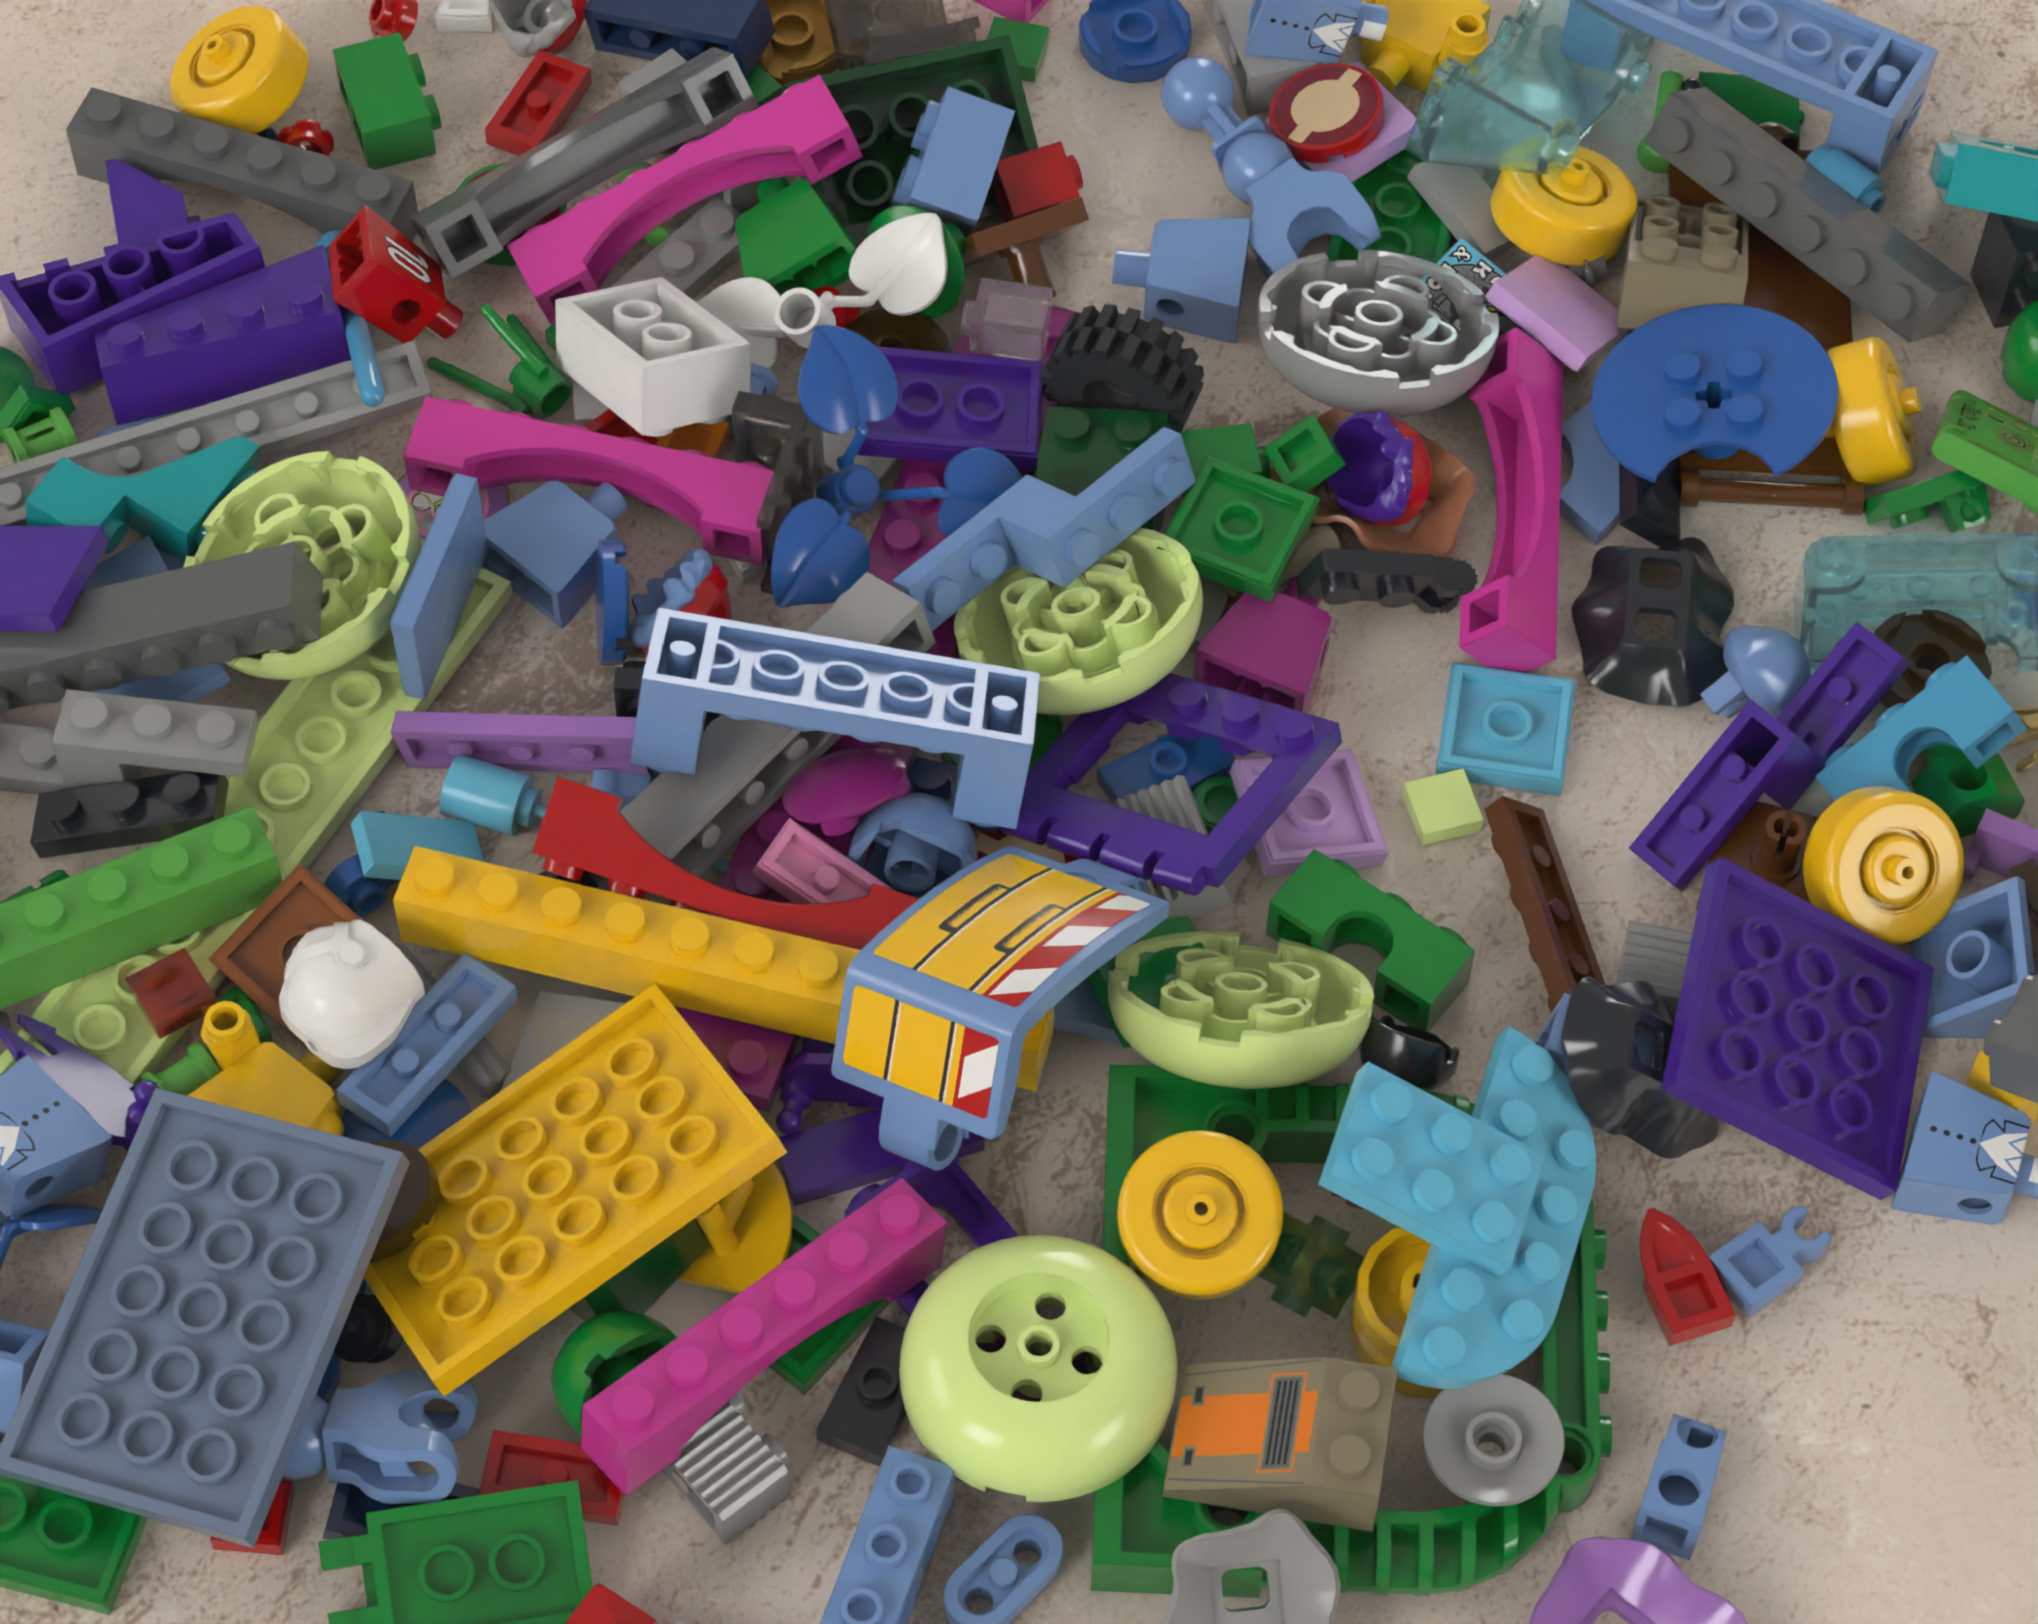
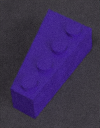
M231 212L158 232L157 240L152 244L140 247L137 245H127L125 241L103 247L105 256L72 266L69 265L67 258L43 264L45 269L43 274L21 280L16 279L14 272L1 275L0 300L10 329L52 389L56 392L70 394L103 378L94 332L264 268L265 263L259 244L235 213Z
M323 245L94 332L100 369L117 425L206 405L351 360L339 304L333 300L331 273Z

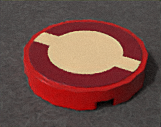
M1342 63L1316 65L1296 73L1279 87L1270 102L1269 123L1274 135L1288 145L1295 159L1310 163L1329 162L1328 156H1336L1343 153L1344 158L1357 154L1375 140L1385 123L1384 98L1375 78L1360 67Z

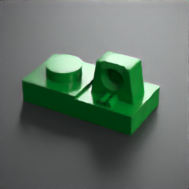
M1960 470L1864 500L1863 507L1868 525L1889 518L1892 529L1927 519L1925 507L1934 503L1937 504L1951 533L1964 531L1991 521L1986 483Z

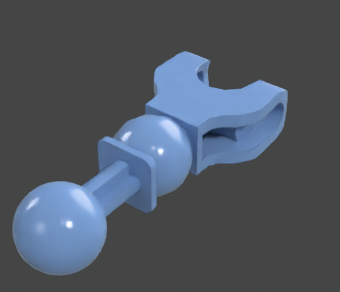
M1190 57L1178 62L1169 70L1164 78L1161 89V100L1164 110L1169 118L1180 127L1192 131L1206 130L1215 143L1212 145L1211 151L1219 171L1223 175L1227 189L1233 196L1245 204L1251 205L1253 210L1250 218L1248 241L1257 255L1259 268L1267 279L1280 268L1298 260L1301 250L1311 240L1320 236L1339 235L1351 243L1357 250L1365 249L1382 237L1371 208L1344 174L1328 170L1310 171L1303 169L1295 160L1288 145L1272 133H1267L1262 120L1258 116H1253L1245 122L1239 118L1232 109L1235 98L1232 78L1220 63L1207 57Z
M401 1370L383 1376L373 1383L360 1388L336 1389L331 1404L316 1395L283 1477L293 1480L313 1477L327 1468L329 1483H351L360 1487L365 1495L382 1503L409 1504L440 1501L449 1495L456 1483L459 1461L452 1442L462 1439L469 1432L474 1422L479 1403L476 1390L471 1382L467 1380L444 1397L425 1370ZM439 1398L454 1403L457 1410L454 1412L423 1410V1408L431 1399ZM425 1461L435 1467L437 1472L434 1474H422L412 1468L409 1462Z

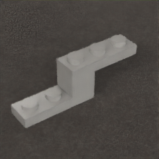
M66 689L55 729L0 723V790L39 795V793L138 779L141 766L246 778L259 726L256 710Z

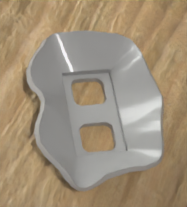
M1277 1508L1268 1511L1251 1523L1224 1531L1200 1534L1185 1540L1173 1552L1171 1560L1173 1591L1170 1605L1161 1624L1334 1623V1615L1341 1588L1337 1566L1325 1548L1310 1533L1307 1526L1288 1510ZM1251 1567H1261L1266 1570L1268 1600L1264 1605L1241 1609H1228L1224 1606L1221 1579L1226 1571Z

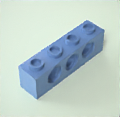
M888 1446L820 1624H909L955 1502V1476L952 1468L945 1463Z

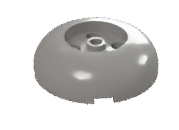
M1359 250L1357 260L1328 262L1329 258L1325 252L1300 258L1280 268L1271 275L1261 290L1258 304V331L1261 344L1274 368L1288 383L1306 396L1327 406L1351 413L1377 412L1382 410L1387 412L1389 417L1406 416L1442 407L1465 394L1478 382L1487 370L1497 344L1499 318L1497 313H1490L1483 305L1485 294L1458 273L1433 262L1409 255L1387 251ZM1425 274L1429 275L1444 289L1455 306L1460 322V339L1456 351V330L1450 324L1441 321V318L1435 312L1428 309L1429 287L1421 280Z

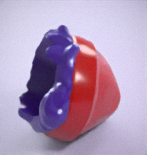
M1382 410L1355 413L1339 423L1338 429L1333 436V442L1346 465L1329 476L1325 481L1326 486L1335 490L1334 501L1337 506L1351 517L1382 527L1399 526L1412 520L1421 511L1426 502L1433 473L1431 457L1416 431L1407 423L1389 417L1388 413Z

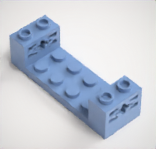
M1572 0L1562 45V51L1568 55L1612 74L1642 32L1806 101L1809 104L1834 113L1825 146L1831 150L1840 148L1879 176L1919 116L1938 50L1821 0Z
M658 608L642 676L630 764L649 767L661 773L679 772L694 775L707 712L719 713L734 720L754 719L788 725L799 731L819 730L853 736L863 742L883 741L917 747L928 753L948 752L959 754L952 817L957 820L969 821L980 827L998 826L1016 829L1034 743L1040 673Z

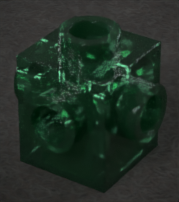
M1283 1212V1225L1276 1250L1265 1269L1258 1275L1261 1279L1276 1286L1270 1299L1304 1318L1307 1317L1311 1307H1314L1337 1319L1347 1299L1356 1288L1358 1271L1365 1259L1363 1255L1345 1245L1351 1233L1316 1214L1308 1225Z

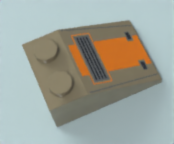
M1332 1357L1185 1364L1163 1497L1264 1514L1279 1508L1292 1512L1300 1520L1373 1532L1380 1497L1398 1368Z

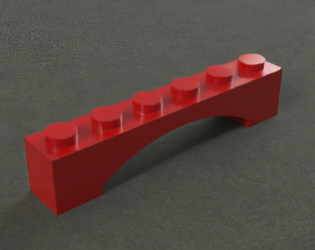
M557 777L532 853L546 857L542 869L579 882L583 870L609 878L605 888L606 891L644 899L647 891L671 899L670 906L708 915L712 913L730 920L857 950H862L880 931L919 900V898L872 883L867 896L829 903L780 902L729 890L687 871L650 845L619 811L623 798L562 777Z

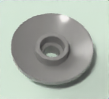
M1506 1374L1473 1383L1468 1388L1443 1389L1432 1402L1423 1427L1422 1440L1425 1456L1438 1480L1459 1497L1485 1506L1514 1505L1539 1494L1555 1477L1564 1452V1431L1554 1406L1534 1386ZM1484 1442H1494L1501 1447L1503 1454L1499 1457L1487 1456L1480 1452L1478 1446Z

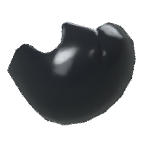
M1374 1013L1371 1014L1368 1030L1358 1046L1362 1067L1367 1062H1370L1416 1087L1428 1088L1429 1091L1440 1088L1450 1081L1456 1072L1460 1052L1456 1046L1452 1050L1449 1045L1433 1033L1411 1026L1395 1025L1393 1018L1389 1015H1384L1378 1021L1374 1017Z

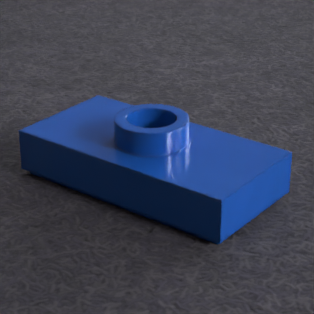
M1167 734L1098 768L1097 782L1112 803L1117 798L1125 799L1128 794H1137L1140 789L1148 790L1153 784L1161 785L1164 780H1173L1176 775L1185 777L1193 793L1201 782L1211 777H1231L1229 771L1236 758L1233 753L1220 750L1219 741L1205 736L1187 740Z

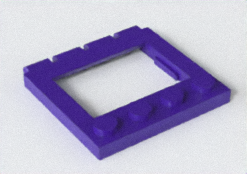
M1169 673L1154 686L1134 698L1109 708L1080 714L1028 771L1016 829L1000 827V830L1004 834L1038 845H1044L1047 842L1048 848L1080 859L1099 860L1101 864L1141 877L1144 880H1149L1153 876V881L1156 884L1197 896L1207 885L1216 888L1220 887L1343 742L1338 722ZM1128 721L1138 725L1147 721H1157L1166 724L1168 734L1187 740L1206 736L1218 740L1220 750L1243 757L1251 753H1262L1272 757V762L1209 835L1067 790L1071 784L1076 785L1110 748V741Z

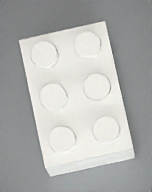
M663 277L555 300L556 366L642 436H664L670 434L673 428L694 423L715 424L724 421L728 415L750 411L751 343Z

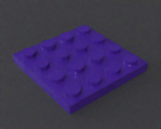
M1720 857L1706 866L1661 1090L1882 1200L1897 1192L1934 968Z

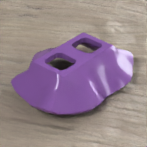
M1604 1536L1586 1538L1570 1546L1547 1589L1535 1604L1529 1620V1624H1593L1603 1612L1612 1611L1629 1624H1748L1742 1612L1729 1600L1694 1583L1670 1554L1656 1545L1635 1539Z

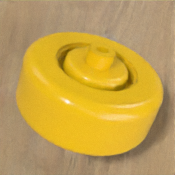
M251 5L230 10L202 27L179 54L170 77L169 88L172 102L182 114L256 135L276 122L290 108L300 94L308 75V51L302 39L272 9Z
M1547 140L1525 144L1508 155L1494 187L1490 205L1493 219L1500 231L1523 251L1533 256L1539 255L1548 261L1560 265L1584 266V260L1591 262L1603 255L1606 261L1621 249L1637 210V195L1626 174L1606 157L1580 145Z
M1868 337L1829 349L1826 353L1833 364L1837 376L1838 403L1835 417L1825 437L1835 436L1840 454L1851 477L1855 481L1864 482L1865 488H1870L1912 476L1919 462L1918 439L1913 415L1922 412L1921 401L1916 387H1905L1901 372L1890 348L1878 337Z
M1870 786L1851 791L1827 807L1809 834L1803 857L1804 883L1811 903L1889 945L1908 943L1933 930L1946 917L1956 901L1964 873L1962 843L1948 815L1926 797L1885 786Z
M1195 1130L1181 1132L1168 1136L1149 1147L1140 1155L1128 1171L1118 1199V1231L1123 1249L1129 1261L1139 1274L1156 1288L1170 1295L1191 1300L1220 1298L1232 1294L1251 1283L1271 1260L1283 1225L1281 1192L1267 1163L1258 1153L1242 1141L1214 1131Z

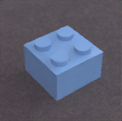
M949 86L939 103L929 100L924 114L922 113L911 143L912 148L921 151L918 157L910 155L906 168H903L892 201L901 205L916 206L930 213H936L944 224H954L962 231L965 238L968 237L979 220L1015 110Z

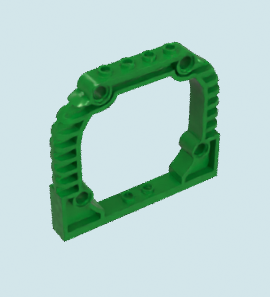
M1109 1064L1102 1250L1115 1256L1130 1267V1261L1123 1249L1118 1231L1117 1210L1119 1194L1123 1181L1134 1162L1142 1153L1158 1141L1186 1131H1214L1242 1141L1258 1153L1266 1163L1299 1162L1325 1164L1351 1087H1349V1084L1335 1083L1334 1086L1309 1085L1308 1082L1292 1086L1268 1089L1229 1088L1183 1078L1158 1066ZM1419 1088L1472 1116L1475 1104L1469 1102V1098L1458 1094L1451 1096L1429 1091L1428 1088ZM1592 1197L1554 1322L1546 1337L1534 1350L1535 1388L1544 1394L1557 1411L1564 1431L1562 1460L1571 1463L1578 1472L1568 1475L1556 1473L1548 1486L1539 1494L1524 1502L1509 1506H1485L1469 1502L1466 1505L1426 1511L1377 1510L1373 1532L1301 1520L1315 1539L1329 1553L1337 1566L1341 1584L1340 1593L1358 1591L1372 1592L1378 1595L1405 1593L1414 1594L1415 1596H1429L1430 1594L1451 1591L1460 1592L1471 1589L1472 1586L1483 1583L1498 1575L1500 1576L1512 1569L1516 1563L1523 1559L1543 1539L1557 1513L1575 1510L1583 1505L1591 1494L1600 1457L1610 1458L1612 1449L1611 1416L1600 1415L1599 1394H1608L1610 1356L1609 1353L1598 1352L1597 1331L1605 1332L1607 1329L1608 1294L1607 1291L1596 1290L1595 1270H1604L1606 1232L1605 1229H1594ZM1134 1271L1143 1280V1277L1139 1274V1272ZM1157 1441L1142 1461L1127 1474L1113 1483L1094 1491L1091 1591L1172 1594L1173 1575L1171 1560L1173 1552L1179 1544L1200 1534L1224 1531L1251 1523L1264 1513L1163 1497L1170 1454ZM1229 1509L1241 1515L1243 1521L1236 1525H1222L1213 1520L1210 1514L1217 1510ZM1261 1567L1228 1570L1221 1579L1223 1597L1259 1598L1260 1588H1268L1266 1570Z

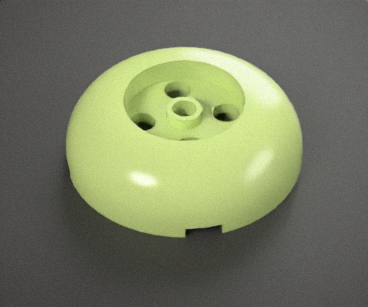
M319 451L297 455L274 463L252 475L233 489L220 501L202 524L208 532L202 540L195 557L186 556L183 568L295 542L323 575L320 639L292 645L284 650H269L235 658L225 663L233 669L259 678L295 680L324 674L347 664L366 652L391 628V618L421 551V538L418 521L408 497L391 474L382 466L362 456H359L358 460L334 458L330 451ZM334 545L326 551H322V548Z
M1138 528L1065 588L1053 582L1050 584V581L1015 565L956 612L954 634L962 660L1040 673L1036 713L1074 715L1098 711L1123 703L1145 692L1169 674L1189 650L1200 625L1203 608L1202 584L1199 573L1192 563L1190 553L1183 545L1165 534L1154 530Z
M1184 932L1140 941L1116 955L1115 968L1108 973L1107 991L1110 1011L1117 1028L1129 1045L1145 1059L1170 1073L1193 1081L1221 1087L1240 1089L1278 1088L1304 1083L1327 1074L1345 1062L1358 1048L1368 1030L1373 1008L1374 993L1370 982L1358 969L1348 962L1323 950L1282 938L1278 942V950L1241 945V932ZM1198 942L1203 944L1205 949H1186L1177 954L1175 978L1161 988L1159 1009L1145 1003L1128 991L1129 976L1135 977L1138 975L1140 954L1144 952L1155 953L1171 947L1192 946Z
M1027 1235L1002 1239L967 1253L946 1268L928 1286L916 1304L904 1332L899 1372L901 1395L910 1424L920 1442L936 1461L947 1464L954 1470L955 1477L985 1492L987 1487L1004 1493L1026 1496V1502H1050L1076 1498L1097 1491L1118 1480L1142 1461L1156 1444L1168 1422V1415L1175 1398L1178 1361L1172 1328L1164 1309L1148 1285L1129 1266L1108 1252L1082 1241L1053 1235ZM1046 1305H1055L1065 1310L1063 1315L1053 1320L1042 1318L1036 1312L1038 1308ZM1002 1335L1006 1340L1004 1347L993 1353L982 1351L976 1344L977 1342L994 1343ZM1089 1352L1093 1365L1100 1369L1092 1374H1082L1073 1367L1072 1361L1079 1353ZM1017 1389L1028 1397L1042 1399L1040 1402H1031L1013 1398L1012 1394Z

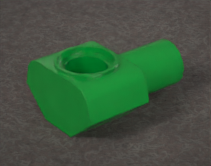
M1937 745L1921 752L1928 767L1910 782L1915 794L1926 797L1938 805L1951 819L1960 838L1976 833L1986 808L2011 819L2017 818L2021 813L2025 799L2000 754L1996 753L1976 769L1961 751L1951 746Z

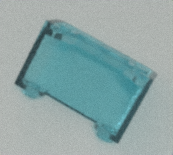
M1522 0L1515 18L1507 14L1502 19L1494 41L1468 67L1448 57L1436 68L1408 138L1406 151L1427 163L1548 175L1555 167L1564 170L1576 154L1581 140L1627 92L1636 95L1640 91L1652 69V64L1647 62L1646 58L1655 39L1586 0Z
M2038 534L1830 536L1812 543L1805 552L1796 573L1793 599L1795 638L1805 648L1810 661L1811 673L1818 669L1856 621L1858 623L1859 621H1886L1892 615L1906 612L1905 616L1912 614L1921 615L1922 609L1939 610L1962 620H1982L1984 642L1986 645H1997V642L2000 641L2008 645L2015 652L2018 671H2038Z

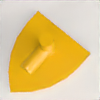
M774 1162L693 1219L710 1246L676 1281L739 1294L786 1261L792 1243L793 1211L787 1185Z

